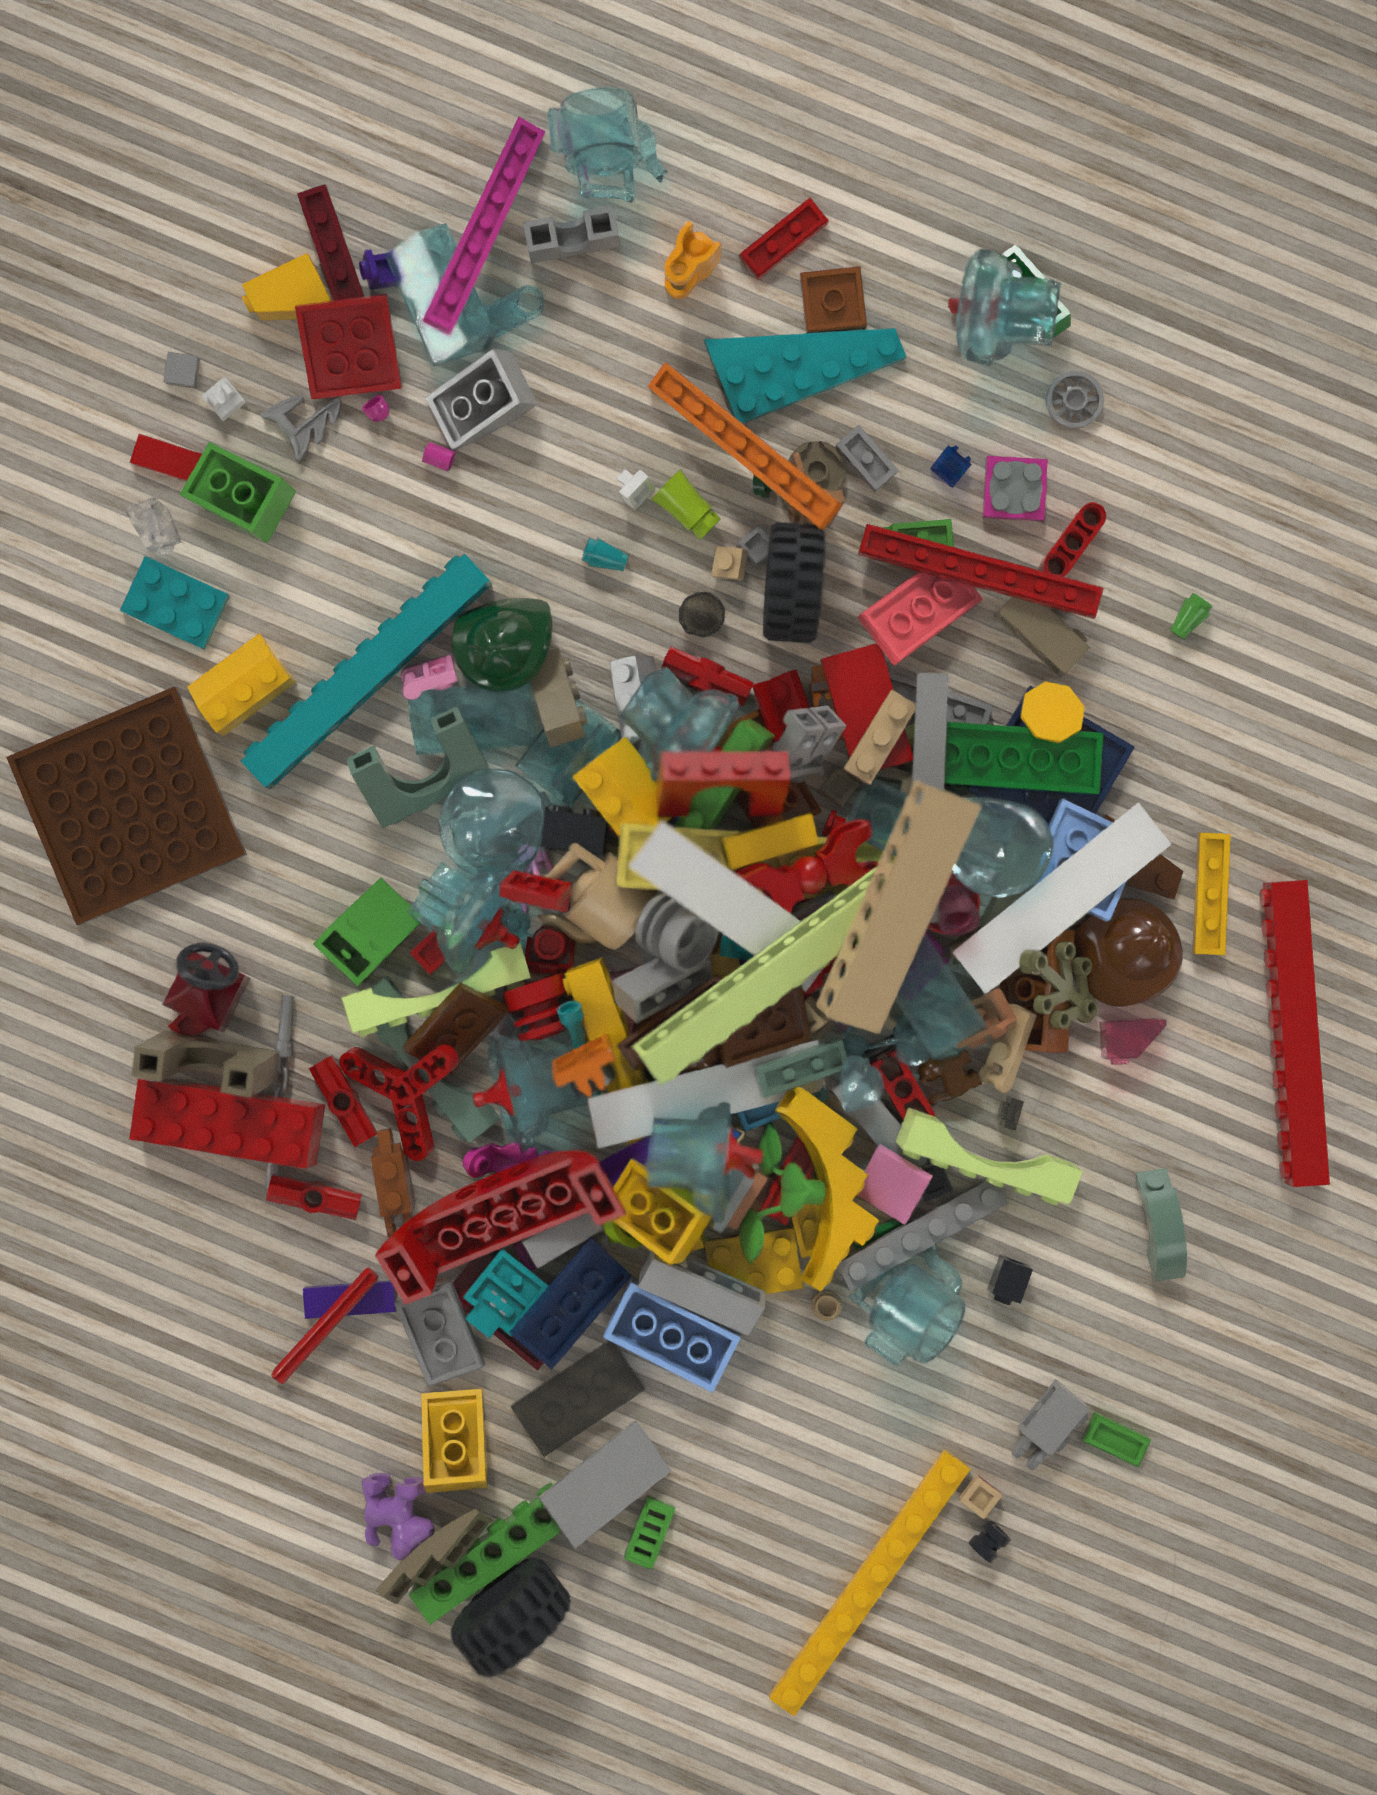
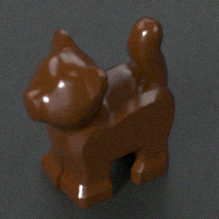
M965 1048L955 1055L946 1056L940 1060L933 1059L930 1056H925L921 1059V1064L918 1068L920 1076L918 1080L921 1082H932L941 1077L945 1089L943 1092H937L930 1096L928 1101L931 1106H935L938 1102H946L960 1097L969 1089L976 1088L982 1084L978 1073L974 1072L973 1068L968 1070L967 1074L963 1072L962 1067L972 1062Z

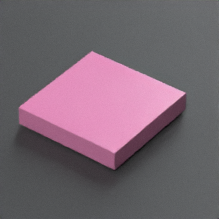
M880 1144L864 1171L868 1176L864 1181L863 1190L857 1196L906 1225L933 1176Z

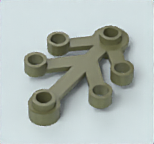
M1059 942L1055 953L1059 960L1060 976L1048 965L1047 956L1040 950L1027 949L1023 951L1019 960L1021 971L1025 974H1039L1057 990L1046 996L1038 995L1033 1004L1035 1012L1038 1014H1050L1054 1006L1068 1000L1071 1003L1070 1008L1064 1011L1055 1010L1052 1013L1050 1021L1053 1028L1067 1029L1070 1022L1074 1019L1082 1023L1091 1022L1098 1010L1096 999L1089 993L1087 975L1092 970L1091 960L1087 957H1076L1073 960L1071 969L1070 960L1075 956V945L1072 942ZM1072 970L1076 974L1077 991L1074 989Z

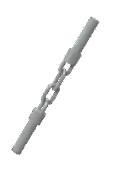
M282 995L278 1040L275 1041V1051L280 1052L277 1079L273 1083V1096L284 1098L288 1084V1057H291L292 1049L290 1035L294 996ZM281 1057L284 1058V1060H283V1066H280V1065H281ZM278 1074H284L283 1088L277 1087ZM267 1163L265 1187L268 1188L272 1174L278 1175L279 1164Z

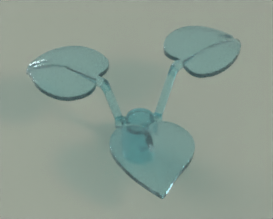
M830 973L822 975L824 985ZM831 992L829 995L828 1006L832 1003L834 992ZM915 1016L899 1018L896 1023L897 1025L893 1028L895 1039L866 1044L864 1038L857 1034H851L855 1029V1026L852 1025L841 1033L843 1038L840 1039L843 1041L847 1056L841 1067L840 1074L841 1096L845 1112L871 1106L882 1096L883 1080L877 1068L869 1066V1059L861 1057L866 1050L896 1044L895 1053L897 1059L908 1066L923 1064L932 1057L935 1049L934 1039L926 1025ZM833 1020V1021L836 1022L837 1024L847 1025V1024H845V1023H842V1022Z

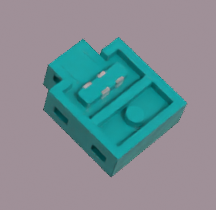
M501 1248L463 1296L465 1300L474 1306L465 1319L488 1338L493 1335L498 1327L512 1336L509 1333L510 1330L549 1285Z

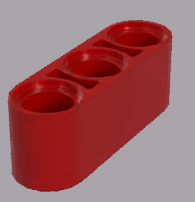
M1096 502L1085 504L1075 514L1043 558L1038 570L1051 573L1047 567L1048 562L1056 561L1061 567V573L1058 575L1065 577L1106 521L1104 507ZM1085 512L1093 513L1097 519L1096 525L1087 524L1084 521L1083 514ZM1072 536L1076 538L1079 548L1077 550L1069 549L1065 543L1066 537Z

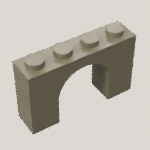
M162 1031L135 1046L132 1076L162 1082L179 1072H212L223 1075L221 1093L252 1098L276 1081L280 1051Z

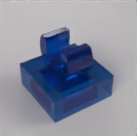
M948 445L931 466L930 470L953 488L972 464L970 463L971 457L967 456L964 458L957 452L959 447Z

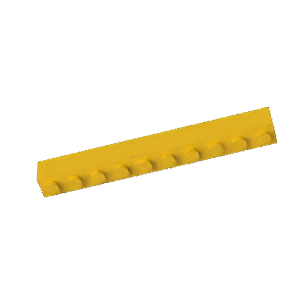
M601 957L569 968L565 973L566 978L563 979V984L568 996L573 995L574 1000L581 1003L584 1013L582 1024L587 1033L584 1036L586 1043L607 1034L613 1046L615 1060L610 1063L616 1072V1077L606 1085L608 1092L605 1094L649 1083L644 1067L635 1072L616 1046L629 1037L631 1032L623 1010L615 1004L614 987L604 958ZM644 1137L629 1140L626 1142L629 1146ZM676 1156L651 1169L688 1191ZM704 1232L690 1252L704 1248L706 1242Z

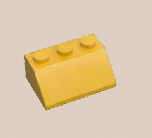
M259 633L187 686L197 708L214 731L218 734L226 735L297 681L262 634Z
M626 736L573 776L577 784L619 837L621 823L659 826L661 821L666 823L673 818L657 817L656 783L658 776Z

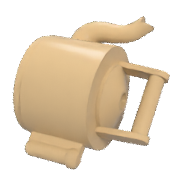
M573 843L569 847L570 851L543 877L559 880L579 858L591 867L582 871L575 879L571 890L570 909L567 912H563V915L556 913L538 914V918L542 922L541 927H556L578 943L589 944L598 941L606 948L615 950L623 945L636 931L637 922L644 907L657 895L658 891L657 889L616 886L618 858L608 852L599 859L580 845Z

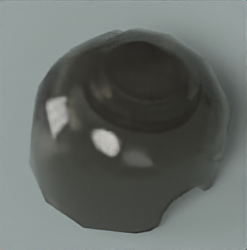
M707 591L694 592L687 596L679 607V622L687 634L702 638L711 636L720 630L725 621V607L718 596Z

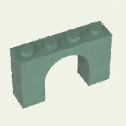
M458 706L430 719L435 735L445 751L441 766L424 779L410 781L394 776L387 769L375 746L347 758L351 776L382 828L399 823L404 818L418 811H424L431 805L443 799L451 798L458 792L473 785L481 784L485 779L492 777L487 760Z

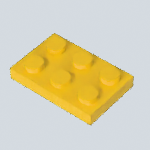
M794 1227L764 1231L763 1247L757 1259L753 1261V1264L748 1263L742 1252L739 1235L708 1239L705 1242L708 1266L764 1290L766 1294L803 1289V1283L799 1280L801 1278V1270Z

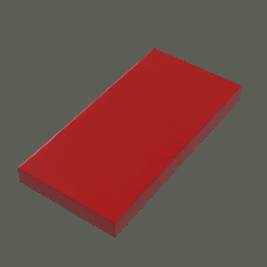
M877 643L820 659L835 714L846 725L842 732V738L848 758L852 755L889 692L894 690L883 651ZM905 728L879 770L914 760Z

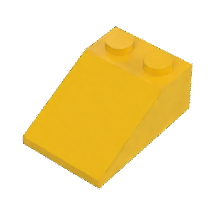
M634 1159L630 1160L613 1187L626 1213L612 1221L669 1265L685 1261L716 1212L691 1192Z
M482 1389L421 1393L423 1482L426 1492L436 1493L488 1488Z

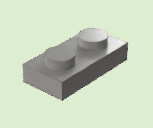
M860 425L855 427L835 446L874 492L880 489L899 471Z

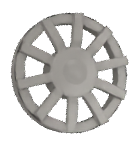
M1070 371L1057 377L1049 387L1046 396L1047 410L1053 421L1068 429L1084 428L1091 424L1099 416L1104 403L1100 384L1091 375L1081 371ZM1077 377L1074 387L1070 386L1067 378ZM1081 379L1090 383L1085 389L1080 387ZM1063 381L1067 391L1064 392L1058 389L1056 385ZM1094 388L1097 397H1088L1087 392ZM1054 392L1062 396V399L1052 400V393ZM1087 402H1098L1096 411L1086 405ZM1053 405H1063V408L1056 413ZM1081 410H1085L1092 417L1085 421ZM1065 411L1069 412L1067 421L1060 418ZM1074 413H1077L1080 423H1072Z

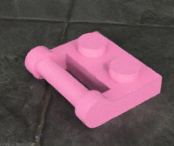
M451 654L406 666L401 671V680L404 683L402 687L403 695L409 700L417 699L422 691L432 688L436 691L450 688L453 685L452 683L458 681Z

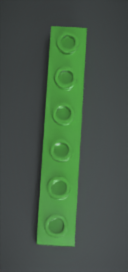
M550 1482L543 1486L536 1493L537 1496L539 1497L551 1486H553L552 1483ZM538 1497L529 1503L527 1500L519 1503L512 1509L511 1512L513 1514L504 1521L502 1518H498L487 1527L488 1532L476 1539L453 1570L442 1565L425 1587L416 1582L412 1585L409 1596L429 1625L562 1532L552 1517L547 1520L537 1517L535 1513L537 1510L546 1509ZM517 1526L522 1527L527 1534L524 1537H516L512 1534L511 1529ZM490 1544H495L501 1548L502 1552L498 1555H492L487 1551L486 1547ZM471 1562L476 1566L477 1570L466 1572L461 1564ZM447 1580L452 1588L443 1590L439 1588L437 1581Z

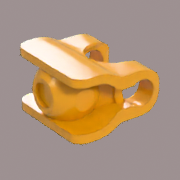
M689 220L679 231L676 246L664 264L665 290L674 299L686 298L698 282L708 278L713 273L721 260L722 244L718 241L713 242L702 232H693V223ZM671 283L676 286L687 285L682 290H677L671 286Z

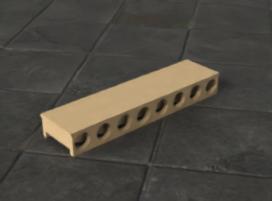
M915 779L817 1001L816 1006L826 1014L827 1018L880 1034L981 809V805ZM923 790L922 800L916 806L917 796ZM910 819L909 829L907 833L904 835V826L906 822ZM897 848V856L894 862L891 864V855L893 851ZM884 877L883 888L878 893L879 882ZM872 906L871 915L869 919L865 921L866 912L868 908ZM859 934L858 944L856 948L853 950V941L855 937ZM846 963V971L840 979L841 968ZM831 992H834L832 1003L828 1006L829 995Z

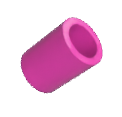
M429 442L424 450L422 462L449 472L456 452Z

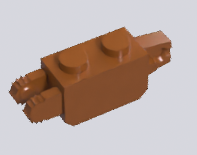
M392 1128L377 1131L379 1146L373 1147V1155L371 1156L380 1217H384L388 1238L397 1231L394 1215L403 1214L405 1224L413 1217L412 1210L415 1208L408 1157L401 1143H394Z

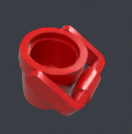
M540 927L534 933L533 938L527 936L525 960L528 970L547 974L566 973L574 964L576 941H570V938L556 927ZM531 946L535 956L541 960L540 962L530 961ZM569 953L568 964L558 963Z

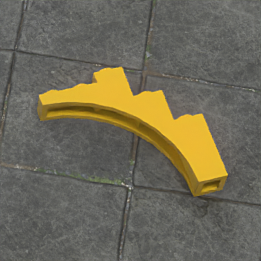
M795 1087L786 1091L774 1111L793 1128L804 1143L814 1165L817 1180H822L825 1185V1199L820 1205L817 1239L811 1258L799 1279L809 1287L821 1292L832 1281L833 1272L840 1261L847 1257L852 1242L863 1246L873 1236L875 1226L879 1220L852 1201L863 1190L864 1181L868 1176L866 1172L842 1155L853 1143L857 1128L805 1089Z

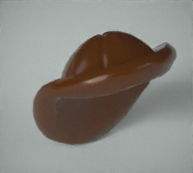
M1135 898L1119 899L1110 921L1105 922L1090 915L1075 932L1074 945L1076 953L1073 960L1076 957H1087L1091 960L1092 970L1087 975L1089 993L1104 1004L1124 1007L1151 1000L1173 984L1181 969L1183 950L1179 933L1170 918L1161 909L1147 901Z

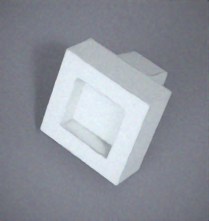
M225 376L201 395L223 422L246 403Z
M624 470L617 477V480L621 482L620 485L623 487L619 492L634 511L655 490L649 477L641 470L634 476L627 470Z

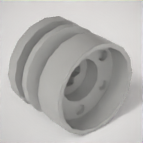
M660 892L644 907L638 919L635 932L636 941L642 949L662 958L664 962L676 969L688 972L700 966L710 955L716 943L719 930L665 892Z

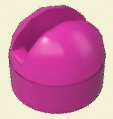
M382 395L371 398L362 407L363 412L373 422L384 421L389 415V406Z

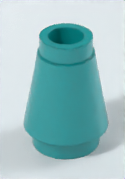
M598 537L596 540L589 538L584 549L582 561L588 563L590 567L623 572L629 554L623 553V551Z

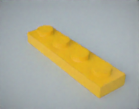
M1197 833L1192 954H1226L1231 834Z

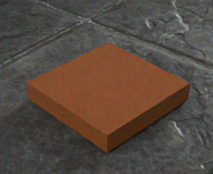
M861 266L800 273L806 333L854 331L867 328Z

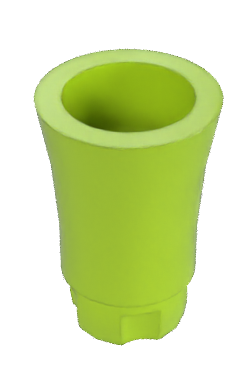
M681 469L651 499L677 519L688 531L691 530L700 540L721 520L711 510L712 506L689 482Z

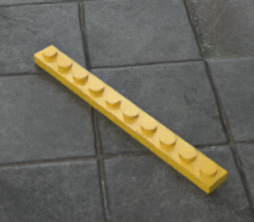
M946 1449L942 1451L770 1692L769 1699L792 1716L797 1714L968 1474L970 1467Z

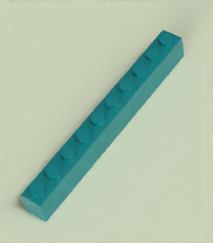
M465 553L461 557L456 555L448 561L444 567L446 571L438 578L436 576L430 578L422 587L424 591L416 599L412 596L406 600L400 607L402 612L394 619L389 617L381 623L377 629L379 633L371 640L369 638L363 640L355 649L357 653L349 661L345 658L339 662L333 669L334 675L327 681L322 679L311 689L313 694L304 702L303 700L296 702L289 709L290 715L283 722L278 720L272 724L266 731L267 737L260 743L255 741L244 751L246 756L241 762L265 788L272 789L492 586L490 580Z

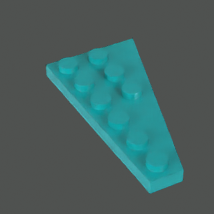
M895 328L704 339V344L732 414L742 424L906 359L905 351Z

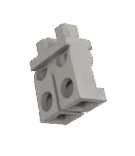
M829 706L787 711L783 721L788 726L780 741L772 745L771 751H767L788 752L790 781L794 783H801L807 775L820 772L823 767L820 762L827 758L846 727L845 723Z

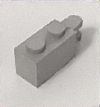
M1055 1379L1018 1425L1024 1435L1013 1447L1012 1455L1017 1459L1020 1458L1030 1445L1035 1443L1038 1448L1029 1457L1026 1464L1033 1471L1047 1455L1052 1456L1055 1451L1060 1452L1066 1446L1069 1440L1067 1436L1074 1428L1078 1429L1083 1425L1088 1417L1087 1412L1089 1408L1080 1398Z

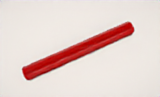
M371 1268L363 1270L273 1369L271 1376L279 1384H283L290 1378L377 1282L379 1276Z

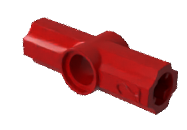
M670 646L660 669L665 674L689 683L690 687L710 696L715 694L744 707L754 684L749 679L725 670L724 666L704 657L699 659Z
M333 1055L309 1068L328 1101L329 1110L338 1118L354 1148L377 1135L376 1128L359 1101L357 1091L350 1086ZM339 1093H344L350 1098L351 1103L348 1109H343L337 1104Z
M272 1174L266 1201L302 1208L308 1213L320 1212L356 1220L362 1193L327 1186L320 1181L309 1182ZM316 1190L322 1195V1201L317 1204L311 1203L307 1200L306 1193Z

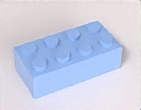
M632 1276L604 1330L603 1338L713 1393L741 1338L740 1332H733L718 1322L707 1320L693 1311L638 1288L639 1279Z

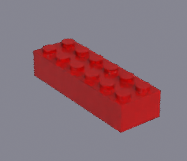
M139 1078L137 1080L129 1139L307 1169L317 1165L326 1104L259 1093L252 1098L221 1093V1087L168 1078L162 1082Z

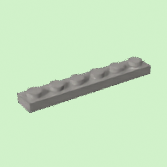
M984 1179L912 1219L906 1225L903 1224L849 1254L844 1260L840 1261L837 1269L848 1290L852 1291L1007 1205L1008 1201L1000 1187L990 1184Z

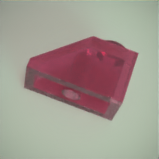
M1148 1018L1099 1022L1101 1058L1110 1060L1111 1065L1129 1064V1059L1138 1058L1167 1026L1166 1019Z

